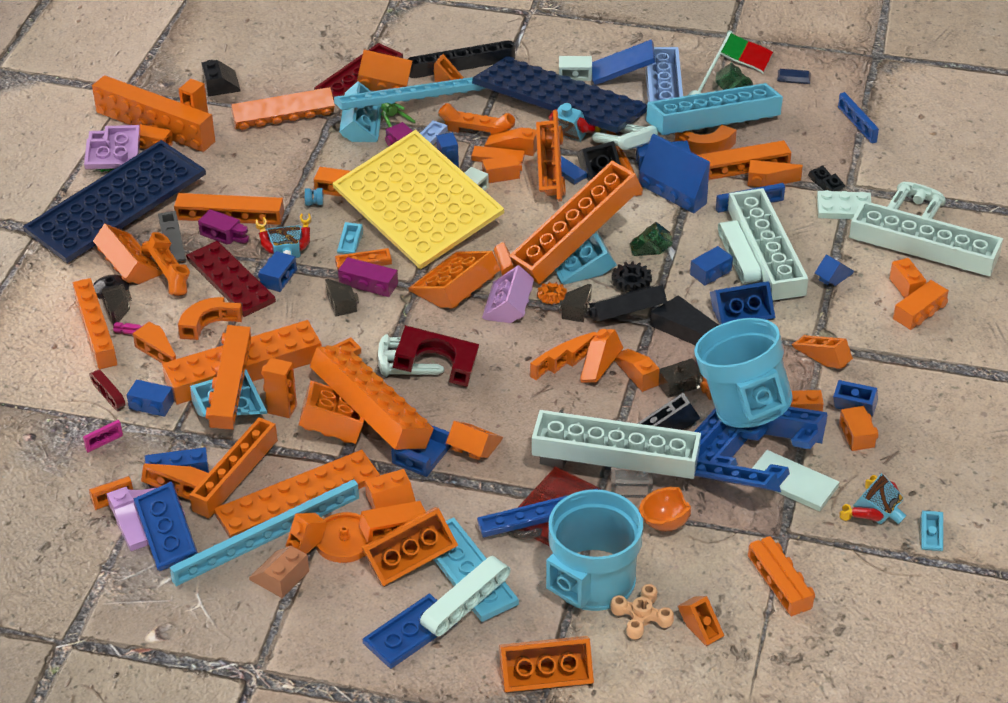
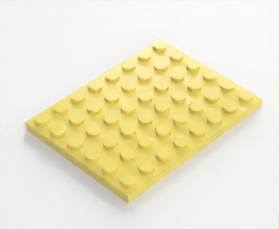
M416 130L333 182V188L420 270L504 214V208Z

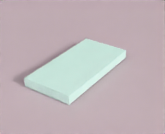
M769 450L765 451L752 468L765 471L770 464L788 467L790 474L780 485L781 492L777 493L819 512L839 487V481Z

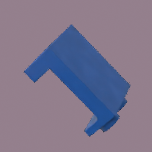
M432 426L434 429L426 449L395 450L392 448V464L427 477L451 448V445L446 444L449 432Z

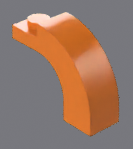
M721 124L715 132L705 135L689 131L676 132L675 141H688L690 152L696 155L729 150L736 144L737 130Z
M214 297L191 305L181 315L178 323L180 339L199 340L202 329L216 321L242 322L241 303L225 302L224 297Z

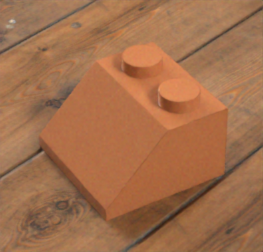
M293 546L277 550L249 577V580L283 598L309 572L308 555Z

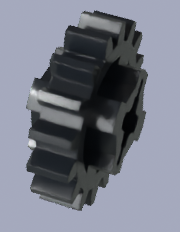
M634 261L631 264L624 262L623 266L618 264V268H614L612 273L613 286H616L617 290L622 288L623 293L648 287L650 282H652L651 270H647L646 265L641 266L640 262L637 265L634 264Z

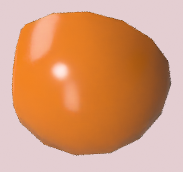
M679 487L657 489L649 493L639 506L640 514L645 523L653 529L665 532L680 528L691 516V506L685 501Z

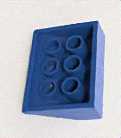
M653 134L639 171V182L645 189L692 213H696L707 204L710 161Z

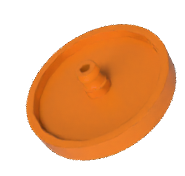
M341 512L326 517L324 520L327 522L322 541L315 546L318 553L325 559L337 563L354 562L365 557L366 555L361 547L367 544V541L359 527L361 515L352 512Z

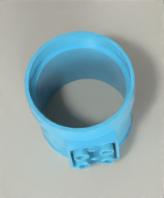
M760 318L737 319L716 326L698 340L694 349L695 357L701 375L707 379L717 417L721 422L738 428L755 427L775 420L788 410L792 403L793 395L783 362L784 346L779 329L774 323Z
M595 489L573 493L558 502L549 517V545L553 554L546 560V589L560 596L568 604L589 611L610 609L611 600L617 595L628 599L635 588L637 555L642 547L643 517H641L637 507L627 498L617 493ZM600 550L612 553L613 555L592 557L578 554V552Z

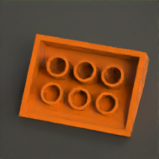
M456 251L408 289L410 292L441 308L453 309L463 299L470 297L473 291L483 287V283L493 279L495 274L500 271L493 251Z

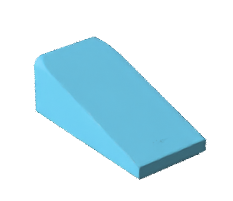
M345 222L337 253H356L364 231L362 224Z
M922 510L920 516L921 549L943 551V512Z

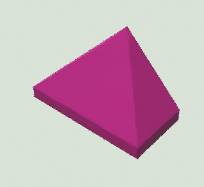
M116 420L83 436L87 453L122 437L121 422Z

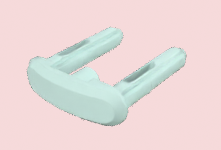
M627 124L620 131L624 134L622 136L596 132L592 135V139L602 144L614 141L615 146L620 147V149L630 150L648 144L653 134L658 135L657 128L653 125L643 127Z
M901 182L897 186L898 191L887 207L898 210L906 197L911 198L914 196L913 201L916 204H922L924 200L930 201L922 216L933 219L938 209L945 205L946 199L941 192L933 188L912 182Z
M385 334L381 338L378 348V365L380 373L384 377H387L389 374L439 375L444 372V367L439 364H414L412 372L392 368L393 363L388 361H394L396 350L389 349L397 348L401 337H389L388 334Z

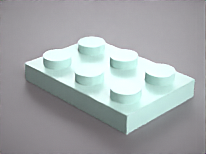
M817 191L818 218L852 220L862 201L872 203L871 193Z

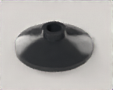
M106 275L96 280L93 286L97 298L115 300L128 292L129 283L124 281L121 275Z

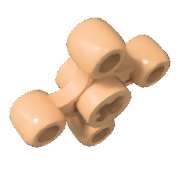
M652 584L644 585L641 588L640 597L636 598L633 602L627 601L621 595H617L611 600L610 609L614 615L622 616L628 614L632 617V620L627 623L626 633L631 639L637 640L641 638L644 633V626L648 625L651 621L657 622L662 628H668L673 624L674 613L670 608L656 609L652 606L657 600L658 593L657 588Z

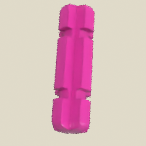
M116 322L113 325V332L133 335L142 326L139 324Z

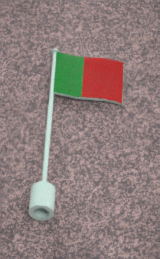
M731 30L727 31V36L698 91L693 90L689 92L688 96L701 94L720 55L764 73L773 55V51L734 35Z

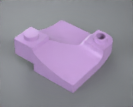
M140 125L105 126V131H89L84 160L85 169H115L138 155Z
M127 487L107 493L109 506L130 551L149 545L133 498L156 488L128 490Z

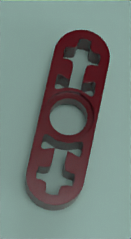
M100 369L89 373L94 387L115 410L126 406L121 392Z

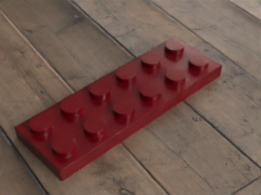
M380 43L369 49V51L403 58L402 53ZM362 55L314 87V90L331 87L333 100L334 97L344 96L345 92L357 83Z
M218 241L186 254L187 261L229 303H241L243 317L276 302L275 296Z

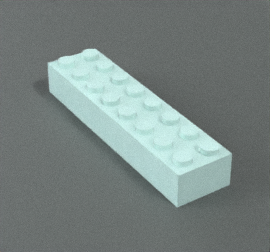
M764 189L729 193V214L733 221H738L761 268L762 282L769 281L772 300L806 296L808 277Z
M862 201L851 221L849 238L857 241H863L875 246H881L986 276H991L1000 256L1003 238L867 201Z
M540 410L532 435V455L694 479L700 451L701 433Z

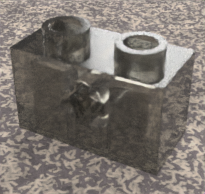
M693 358L659 369V387L668 398L700 388V383L703 380L699 367Z

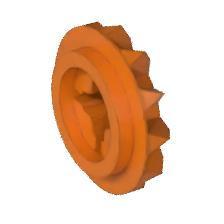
M548 282V284H542L538 288L537 296L544 303L557 304L566 299L567 289L564 288L563 284L558 285L557 282Z

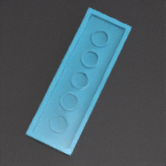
M453 517L447 520L446 523L458 546L433 560L452 585L455 586L487 558ZM504 581L476 605L472 611L483 622L519 605V599Z

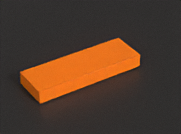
M474 146L471 161L482 162L484 159L516 155L518 161H521L523 164L525 151Z
M389 248L335 256L337 270H339L347 257L380 266L392 264Z

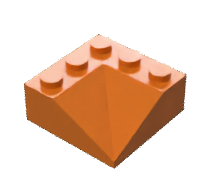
M311 380L303 400L299 426L309 431L321 432L327 437L339 438L345 443L356 444L364 419L330 386Z

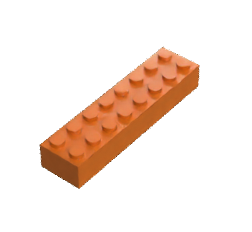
M105 75L92 85L96 112L129 125L142 124L171 130L174 142L201 152L206 151L216 142L213 118L210 113Z
M614 161L607 164L509 255L514 266H521L534 278L536 283L540 284L642 189L636 174Z
M305 320L251 337L246 369L252 382L263 378L261 375L262 368L268 363L270 358L292 362L293 369L311 364L316 347H322L310 322ZM223 345L162 363L164 379L167 386L173 388L176 405L191 401L190 386L217 377L215 367L216 362H220L218 353L219 348L223 347Z
M329 345L316 347L310 368L395 450L426 449L434 428L403 397L399 396L392 387L388 386L382 377L378 376L371 367L367 366L360 357L356 356L351 348Z

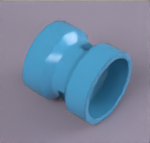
M305 188V206H311L312 204L323 205V188H317L316 190Z

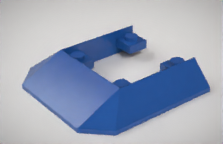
M789 407L780 417L766 424L738 428L721 422L717 417L715 408L694 431L701 433L695 476L781 492L780 485L790 474L788 467L770 464L765 471L737 466V460L733 456L748 439L759 441L763 435L789 438L794 447L811 449L815 443L822 444L828 416L827 412Z

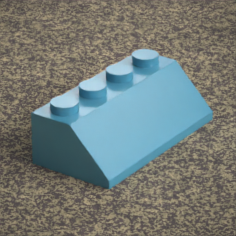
M358 81L345 92V95L372 91ZM381 104L379 106L369 105L365 106V108L356 107L350 108V110H342L339 130L341 135L351 142H377L382 112Z

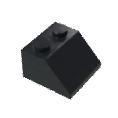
M219 60L201 62L208 97L241 92L235 70Z
M614 141L584 148L576 152L580 168L587 172V179L589 181L611 161L621 165Z

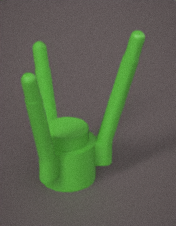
M397 103L381 104V115L385 118L389 127H392L388 116H394L396 113L415 123L414 119L401 111L405 109L403 106Z

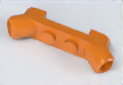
M450 103L444 104L438 112V115L445 121L448 131L459 133L461 128L490 132L491 135L509 131L515 126V118L510 113H505L499 118L457 111Z
M153 232L150 239L143 242L141 246L142 253L145 256L154 258L168 280V292L170 295H185L187 293V279L190 270L186 265L177 262L169 250L171 242L168 237L162 233Z

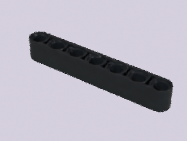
M507 40L409 57L408 60H412L409 77L420 78L434 75V63L442 54L458 71L494 65L505 57H513L515 60V43Z

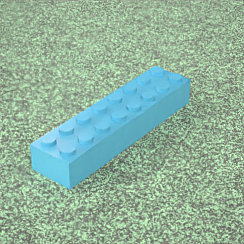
M767 83L651 101L647 104L646 121L650 125L655 126L660 134L670 135V133H682L706 127L713 128L721 124L729 125L730 123H743L747 120H759V118L765 117L773 118L774 116L781 115L783 96Z

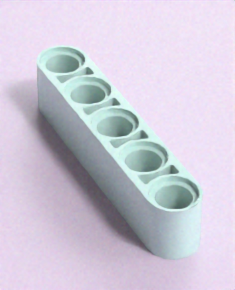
M738 221L718 223L720 239L727 253L733 256L732 264L741 283L761 282V268Z
M495 556L488 557L423 613L420 619L421 625L438 637L443 635L508 578L511 570L510 567Z

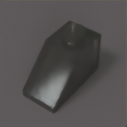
M325 279L326 294L335 316L357 312L359 297L357 293L353 292L352 287L331 279Z
M123 284L101 289L103 302L112 325L120 322L130 310L129 301H132L129 290H125Z
M592 284L584 285L565 294L564 300H560L559 311H562V319L584 322L589 303L592 299Z

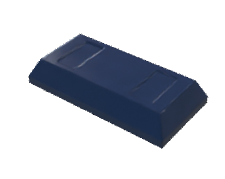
M779 69L777 81L810 84L811 73L806 70Z

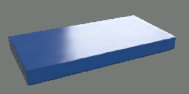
M652 39L592 62V80L594 85L655 63Z
M172 482L133 498L159 571L165 570L198 553Z
M429 593L362 639L363 644L392 669L438 637L420 623L423 613L438 600Z

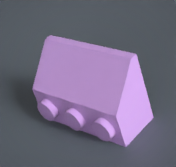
M518 265L493 281L482 318L484 320L512 323L516 319H521L529 302L528 298L533 288L534 278Z

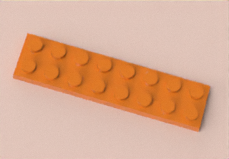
M359 450L216 507L214 509L215 515L229 538H232L353 479L358 483V489L365 487L366 479L380 476V474L364 451Z

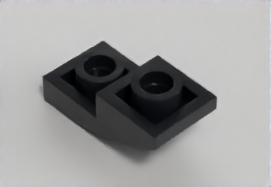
M823 165L811 170L808 174L810 179L824 191H839L846 186L836 173L831 175Z

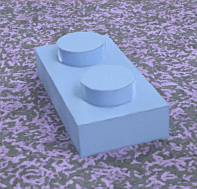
M433 120L420 134L434 145L436 143V135L445 134L448 131V127L443 123Z

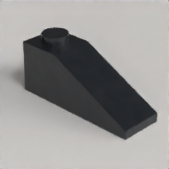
M682 393L637 424L683 430L699 420L700 416L685 394Z

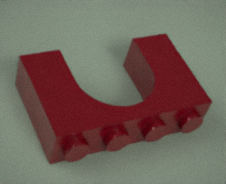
M405 325L395 352L392 368L412 372L418 356L425 353H436L448 358L453 365L449 382L468 387L477 358L479 344Z

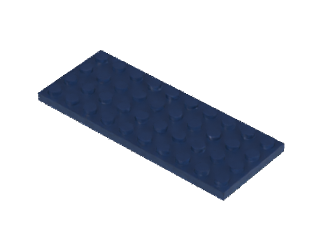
M505 57L472 79V84L550 111L558 109L564 103H569L572 108L583 113L588 124L614 133L620 132L627 124H631L647 112V104L640 100H633L628 98V96L615 94L611 90L600 89L596 85L585 84L584 81L573 80L569 76H562L554 71H547L542 69V67L514 60L513 57Z
M160 140L25 224L23 229L25 233L66 263H69L96 245L93 240L104 223L117 229H122L206 175V170Z

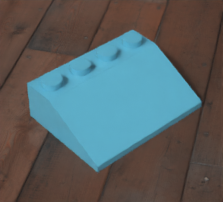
M596 231L555 271L561 283L565 285L601 276L617 266L600 234Z

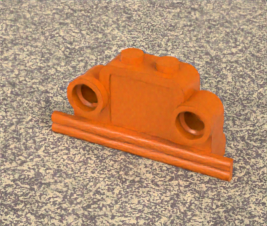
M553 110V121L536 122L539 191L545 192L547 196L557 195V200L561 202L562 196L566 195L565 178L562 176L560 145H563L562 126H559L558 112Z

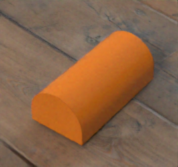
M502 242L496 245L493 252L503 276L515 268L509 257L510 252L505 243Z
M127 476L89 489L90 498L95 510L109 505L107 493L127 487L128 490H133L130 477Z

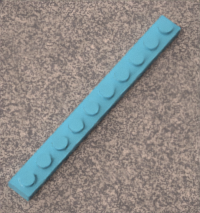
M473 77L337 96L334 97V104L341 110H350V108H365V106L369 105L379 106L383 103L394 104L397 101L408 102L410 99L453 95L458 92L481 91L486 88L472 84Z
M353 479L188 559L176 563L170 567L172 582L175 586H178L290 532L296 513H316L322 517L359 499L358 483Z

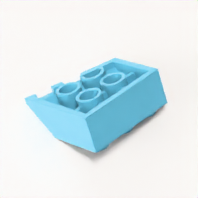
M245 369L237 415L267 414V410L247 369ZM213 379L190 386L191 400L199 416L206 417V409L211 406L209 404V394L214 391L212 389Z

